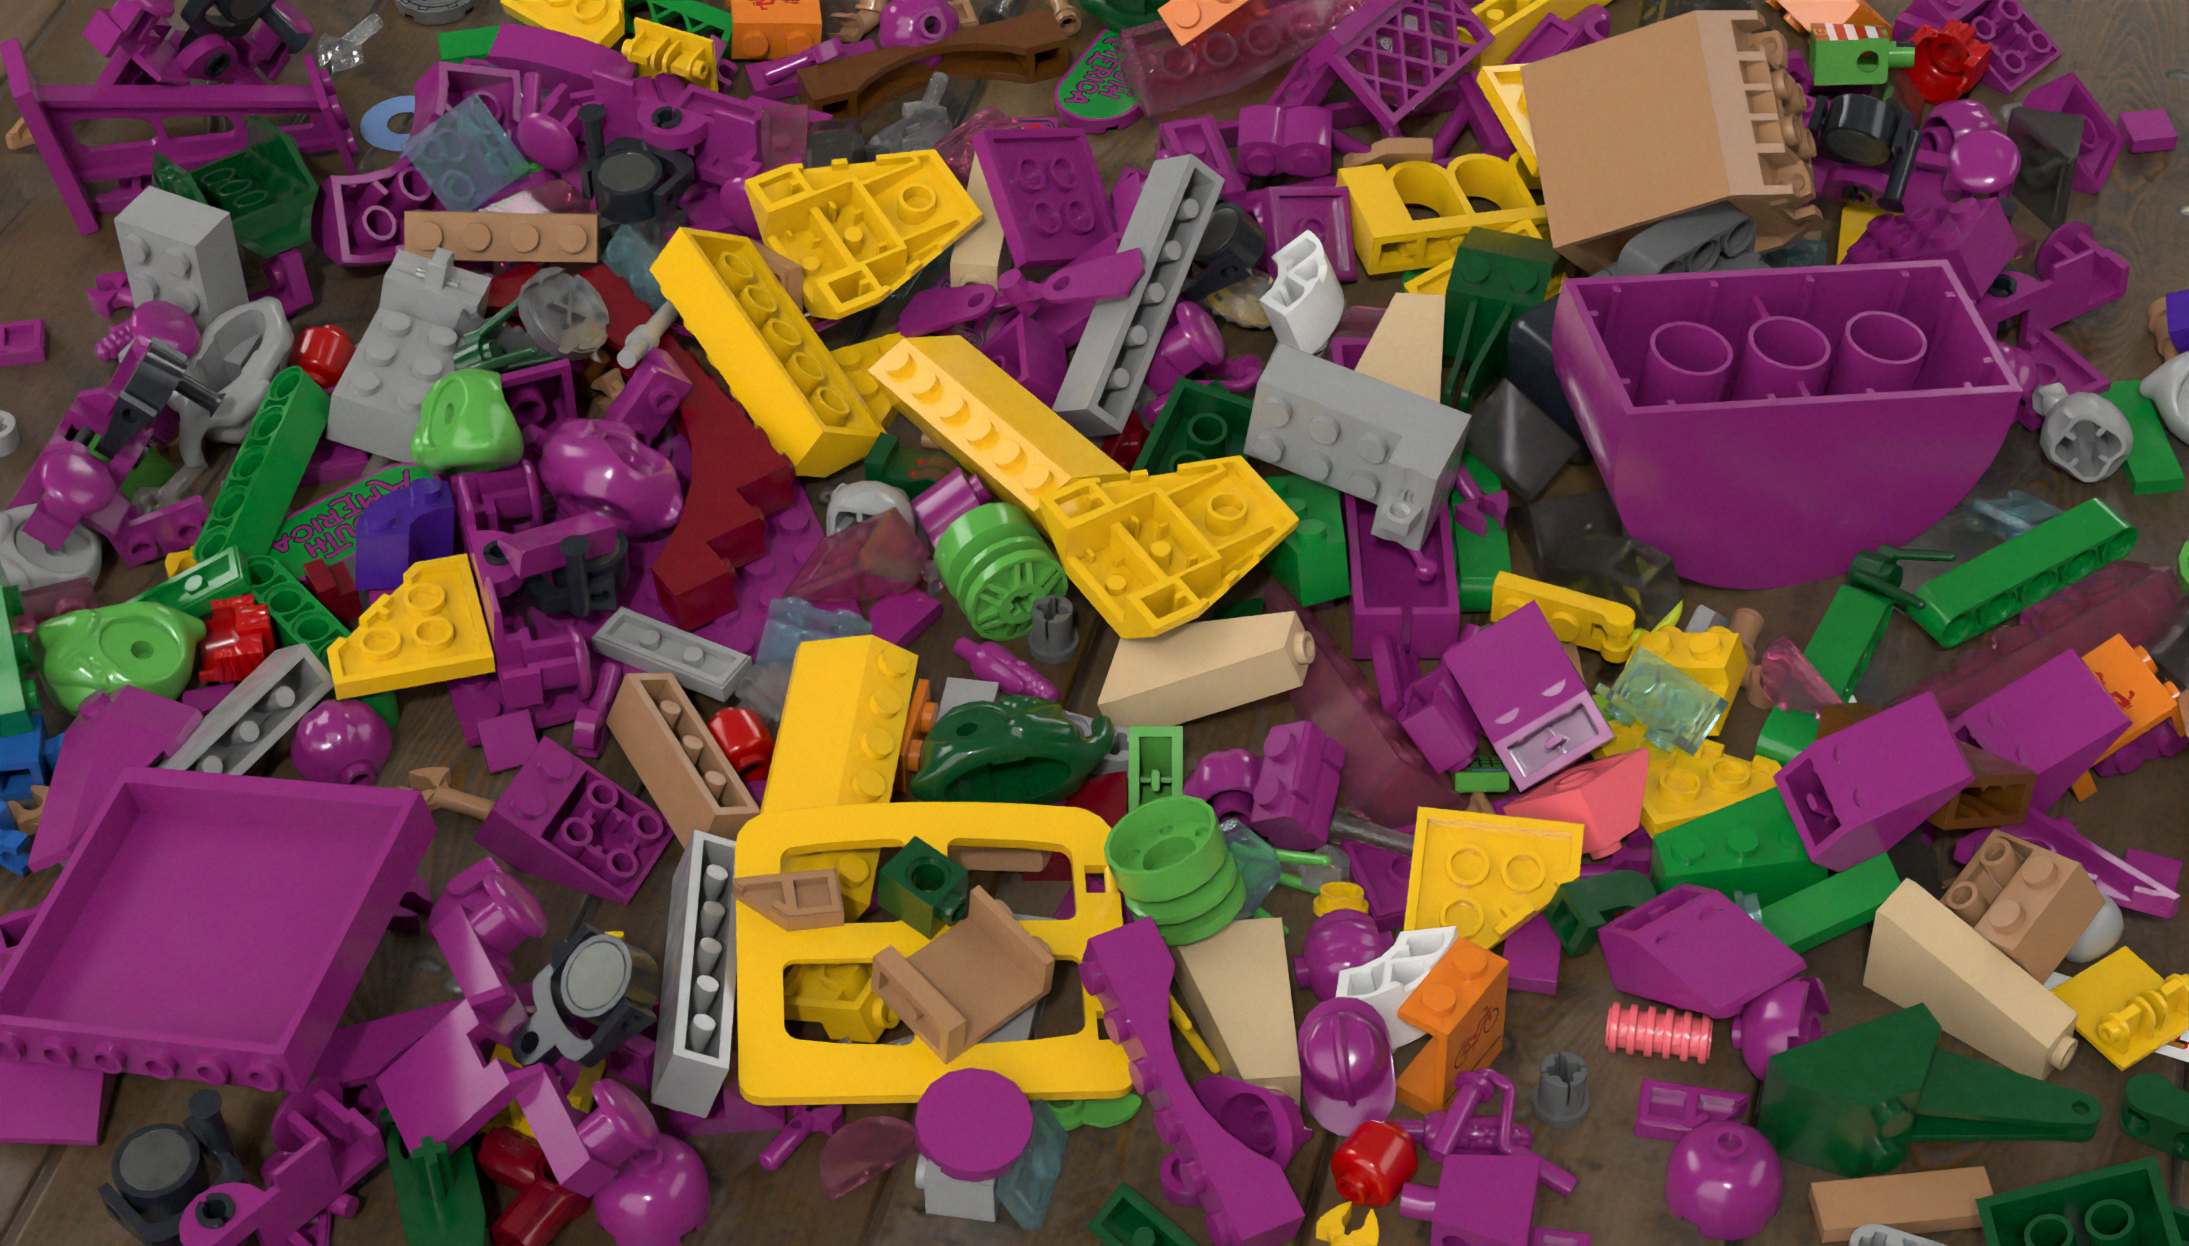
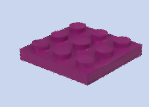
M1084 128L982 130L971 138L1016 269L1065 266L1117 232L1116 219Z

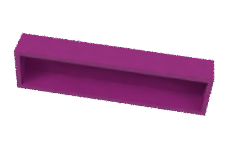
M1332 338L1330 362L1355 370L1371 338ZM1338 490L1350 595H1347L1352 659H1372L1369 641L1382 631L1390 636L1391 644L1398 641L1404 646L1405 651L1413 652L1418 656V659L1441 658L1449 644L1458 642L1460 621L1448 499L1420 549L1425 559L1432 560L1437 565V572L1433 580L1422 581L1415 575L1417 564L1406 547H1403L1398 542L1385 540L1371 534L1378 505Z

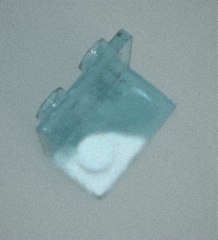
M476 92L402 144V151L447 211H473L513 181L529 175L531 170L527 161Z

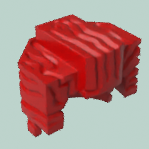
M1950 19L1942 29L1932 28L1931 25L1924 23L1914 36L1908 40L1915 43L1913 69L1899 68L1898 75L1912 96L1938 106L1943 102L1958 99L1978 83L1989 69L1992 46L1986 43L1982 44L1981 41L1976 40L1977 29L1974 26L1969 27L1968 23H1962L1960 20L1956 22L1955 19Z
M254 594L230 597L226 600H211L213 618L206 622L203 621L207 628L206 638L199 642L202 659V671L199 672L201 683L220 681L225 684L243 681L278 649L268 604L256 605Z

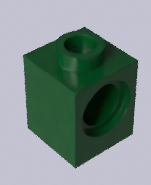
M914 836L879 871L877 904L931 940L945 925L949 927L955 925L964 915L969 905V898L967 897L969 871L917 836Z

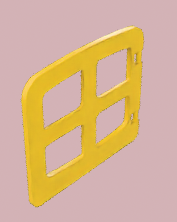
M898 802L818 806L761 813L747 821L737 835L735 844V878L781 874V863L791 855L832 850L904 847L914 836H917L946 857H948L947 849L949 846L1024 848L1061 852L1070 859L1072 866L1075 916L1068 920H1017V922L1032 937L1037 936L1041 938L1050 948L1055 960H1073L1078 965L1082 962L1088 938L1123 926L1119 888L1107 864L1104 846L1111 828L1100 816L1078 807L990 802ZM1085 873H1104L1105 893H1087ZM735 898L738 1086L743 1098L754 1105L918 1103L932 1082L948 1072L967 1068L995 1071L1008 1078L1018 1086L1028 1098V1101L1116 1099L1129 1094L1134 1087L1128 1069L1130 1060L1122 1045H1115L1111 1039L1099 1040L1097 1019H1103L1105 1011L1097 995H1089L1082 981L1084 1028L1079 1033L1037 1040L977 1043L947 1065L915 1033L913 1041L907 1045L848 1044L795 1039L789 1036L784 1026L783 971L787 966L792 964L873 963V956L889 945H892L907 959L963 920L960 919L951 927L945 925L931 940L902 920L882 923H844V926L786 931Z

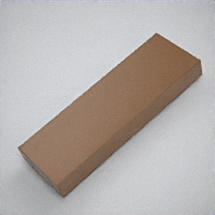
M1985 1166L1810 1183L1808 1193L1822 1243L1850 1240L1852 1233L1860 1226L1866 1224H1881L1910 1234L1982 1227L1975 1199L1994 1195Z

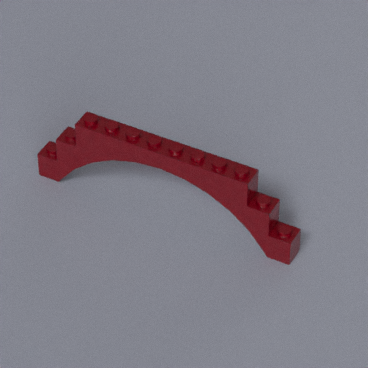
M462 260L453 263L455 267L470 271ZM529 262L492 278L485 319L493 317L519 297L522 285L540 270L534 262ZM602 263L578 275L586 279L595 288L608 310L609 323L606 325L608 337L606 342L599 347L606 351L610 357L606 371L609 372L614 368H619L622 379L628 382L644 359H640L632 368L627 369L620 366L617 361V355L625 347V340L633 329L639 325L646 324L654 313L645 300L640 302L634 296L628 281L623 276L618 278L605 263ZM519 310L504 321L512 328L520 326L527 332L519 316ZM669 327L660 337V343L657 348L668 352L693 384L670 417L690 450L691 484L680 521L651 569L659 606L679 629L688 632L737 609L734 586L738 585V577L735 569L767 555L763 533L768 530L765 516L795 503L792 481L796 479V472L789 457L784 452L778 454L771 446L770 440L763 428L760 426L754 427L747 420V416L737 400L730 401L727 398L717 378L712 374L706 375L701 369L694 353L690 349L685 351L678 344L674 332Z

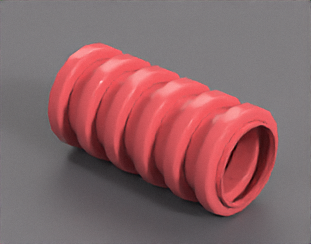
M1613 1002L1612 1007H1609L1605 1046L1608 1047L1609 1053H1616L1617 1048L1626 1049V1055H1634V1051L1638 1050L1644 1051V1057L1651 1058L1652 1052L1662 1053L1661 1058L1664 1060H1669L1670 1055H1678L1680 1062H1687L1688 1057L1698 1058V1064H1705L1706 1059H1709L1713 1019L1703 1013L1702 1018L1693 1017V1012L1687 1010L1684 1012V1016L1675 1015V1009L1667 1008L1666 1014L1657 1013V1007L1649 1006L1648 1011H1640L1638 1004H1631L1630 1009L1621 1008V1002Z

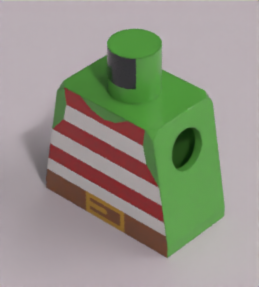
M1811 23L1809 70L1814 86L1887 83L1888 68L1913 69L1914 41H1889L1885 26ZM1873 51L1869 57L1859 58L1861 53Z

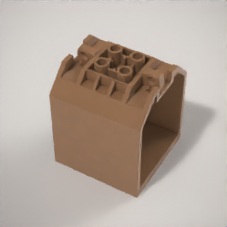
M1694 10L1520 66L1554 250L1589 275H1593L1618 261L1623 247L1629 240L1669 217L1725 200L1734 204L1757 222L1754 251L1759 255L1792 246L1823 220L1821 210L1815 205L1803 207L1804 203L1816 198L1813 181L1815 178L1811 158L1816 157L1817 154L1816 145L1811 131L1808 128H1804L1802 112L1807 111L1806 97L1802 86L1799 83L1795 84V80L1786 72L1788 68V44L1784 36L1778 30L1752 33V31L1766 27L1765 18L1757 10Z

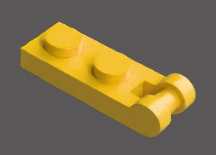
M1499 571L1492 590V622H1498L1535 600L1558 640L1600 651L1602 657L1612 663H1622L1628 660L1633 644L1632 637L1629 634L1633 632L1635 624V612L1632 608L1617 602Z

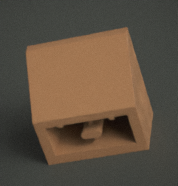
M1997 829L1992 831L1940 899L1944 906L2042 985L2045 984L2106 903L2079 862Z

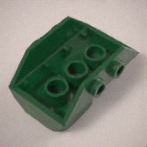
M257 114L250 115L248 119L247 146L244 149L189 171L180 167L161 152H156L152 155L153 187L230 212L236 243L266 259L309 241L311 236V215L319 188L302 160L301 151L295 138L291 134L288 135L278 129L274 123H269Z

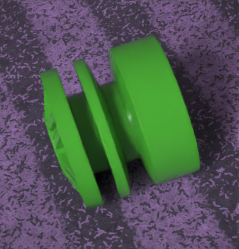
M1006 502L984 504L964 513L951 523L940 537L933 556L936 573L948 591L957 600L958 606L966 615L971 626L981 637L994 641L1012 640L1028 634L1032 629L1033 603L1037 599L1046 597V595H1057L1058 610L1059 595L1065 597L1068 589L1065 570L1055 558L1053 552L1043 542L1042 536L1020 507Z
M1187 795L1156 799L1139 806L1122 817L1109 832L1104 846L1105 857L1118 888L1124 893L1126 906L1129 912L1132 913L1134 922L1151 916L1166 946L1186 945L1210 937L1228 925L1242 909L1247 894L1243 876L1236 865L1233 853L1228 849L1224 832L1214 809L1203 799Z

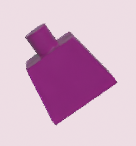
M1450 1154L1444 1157L1438 1187L1404 1182L1399 1217L1432 1222L1430 1246H1529L1538 1192L1541 1157Z

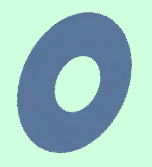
M415 96L391 98L378 103L368 110L360 123V131L363 138L371 145L381 149L403 151L410 133H393L388 129L387 122L398 113H414Z

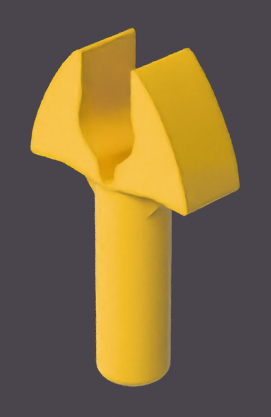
M1352 1201L1338 1205L1325 1213L1316 1222V1238L1329 1242L1330 1246H1378L1379 1228L1373 1209H1370L1364 1226L1361 1229L1352 1231L1349 1235H1345V1227L1352 1214Z

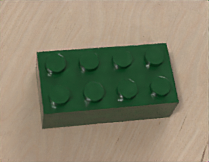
M1179 376L1131 471L1147 469L1148 476L1177 472L1178 464L1241 455L1257 471L1262 460L1244 454L1254 401Z

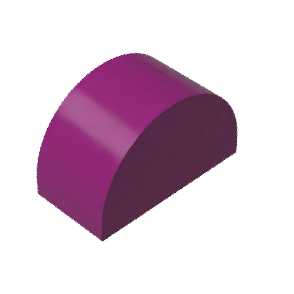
M1947 259L1563 279L1552 329V355L1555 372L1620 518L1633 541L1647 556L1669 571L1698 583L1721 588L1742 590L1775 589L1821 581L1849 572L1854 557L1862 549L1877 552L1882 543L1900 548L1916 538L1955 507L1976 485L1991 465L2006 438L2023 393L2021 386Z

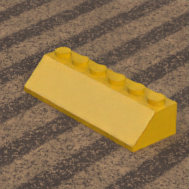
M686 227L678 228L649 270L661 286L660 291L663 296L672 302L684 319L683 324L685 328L697 338L706 351L707 360L719 370L730 386L731 395L746 409L754 421V427H762L770 440L771 446L778 454L784 452L789 457L794 466L796 476L825 478L867 456L880 433L887 434V432L751 240L745 236Z
M960 335L903 338L868 370L895 409L950 456L958 460L971 474H978L986 486L1004 502L1020 507L1035 528L1052 543L1053 540L1039 506V497L1084 478L1099 476L1101 483L1130 479V474Z
M872 634L801 642L795 654L760 814L768 811L818 806L890 803L919 655ZM881 848L832 850L791 855L781 863V873L837 868L845 914L844 923H854L870 905Z

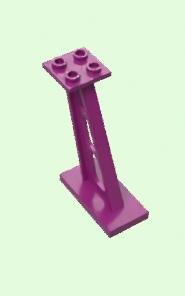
M18 38L0 43L13 99L81 236L99 231L87 183L152 174V155L156 152H161L180 167L187 170L242 150L247 146L248 128L242 120L244 115H309L312 118L310 123L279 126L278 129L288 135L291 134L295 138L301 154L338 149L348 175H358L352 157L360 154L350 129L351 126L342 103L337 98V93L327 68L318 71L312 54L303 56L312 85H40ZM185 116H225L232 120L235 127L230 132L173 137L166 132L162 119ZM142 118L152 124L156 136L148 141L86 146L77 140L70 124L72 121L80 119Z

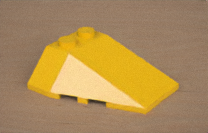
M935 149L876 155V160L873 162L848 164L847 158L832 159L831 166L803 169L802 163L786 164L745 180V189L764 246L802 266L803 305L812 317L838 320L882 302L982 220V212Z
M1241 455L1178 464L1177 472L1148 476L1147 469L1131 471L1130 479L1101 483L1099 476L1084 478L1039 497V506L1065 574L1121 639L1155 637L1198 618L1299 526V518Z

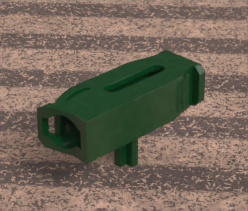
M386 1106L380 1110L379 1114L407 1246H492L469 1140L449 1156L445 1142L434 1144L432 1136H426L420 1139L422 1147L411 1149V1155L408 1151V1158V1149L397 1126L391 1124L394 1120L388 1107Z

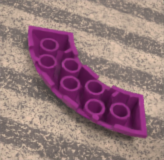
M438 61L414 83L415 111L412 130L408 142L396 163L385 170L380 169L361 175L330 176L318 187L319 190L311 215L312 241L338 266L368 267L392 264L396 255V246L405 245L404 211H477L473 205V196L501 186L504 181L503 176L508 160L514 156L511 130L516 129L521 121L522 94L519 70Z

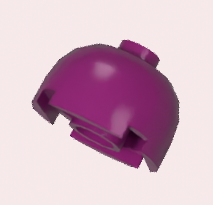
M1791 977L1745 1003L1743 1014L1735 1015L1732 1024L1733 1045L1735 1049H1742L1745 1064L1759 1081L1765 1083L1769 1056L1831 1035V1032H1824L1821 1028L1819 1013H1830V1007L1825 986L1820 978Z
M1718 1119L1704 1122L1683 1135L1672 1150L1666 1166L1664 1197L1672 1215L1680 1222L1683 1216L1689 1222L1698 1225V1234L1712 1239L1732 1241L1754 1236L1764 1229L1765 1222L1773 1217L1774 1214L1776 1216L1781 1207L1783 1164L1775 1147L1756 1128L1734 1120Z
M659 1133V1141L655 1149L645 1151L638 1148L617 1167L619 1172L593 1194L597 1224L602 1231L604 1227L608 1233L613 1235L615 1243L619 1246H679L682 1244V1236L690 1233L695 1226L698 1232L705 1225L712 1207L708 1173L704 1163L692 1147L672 1135Z

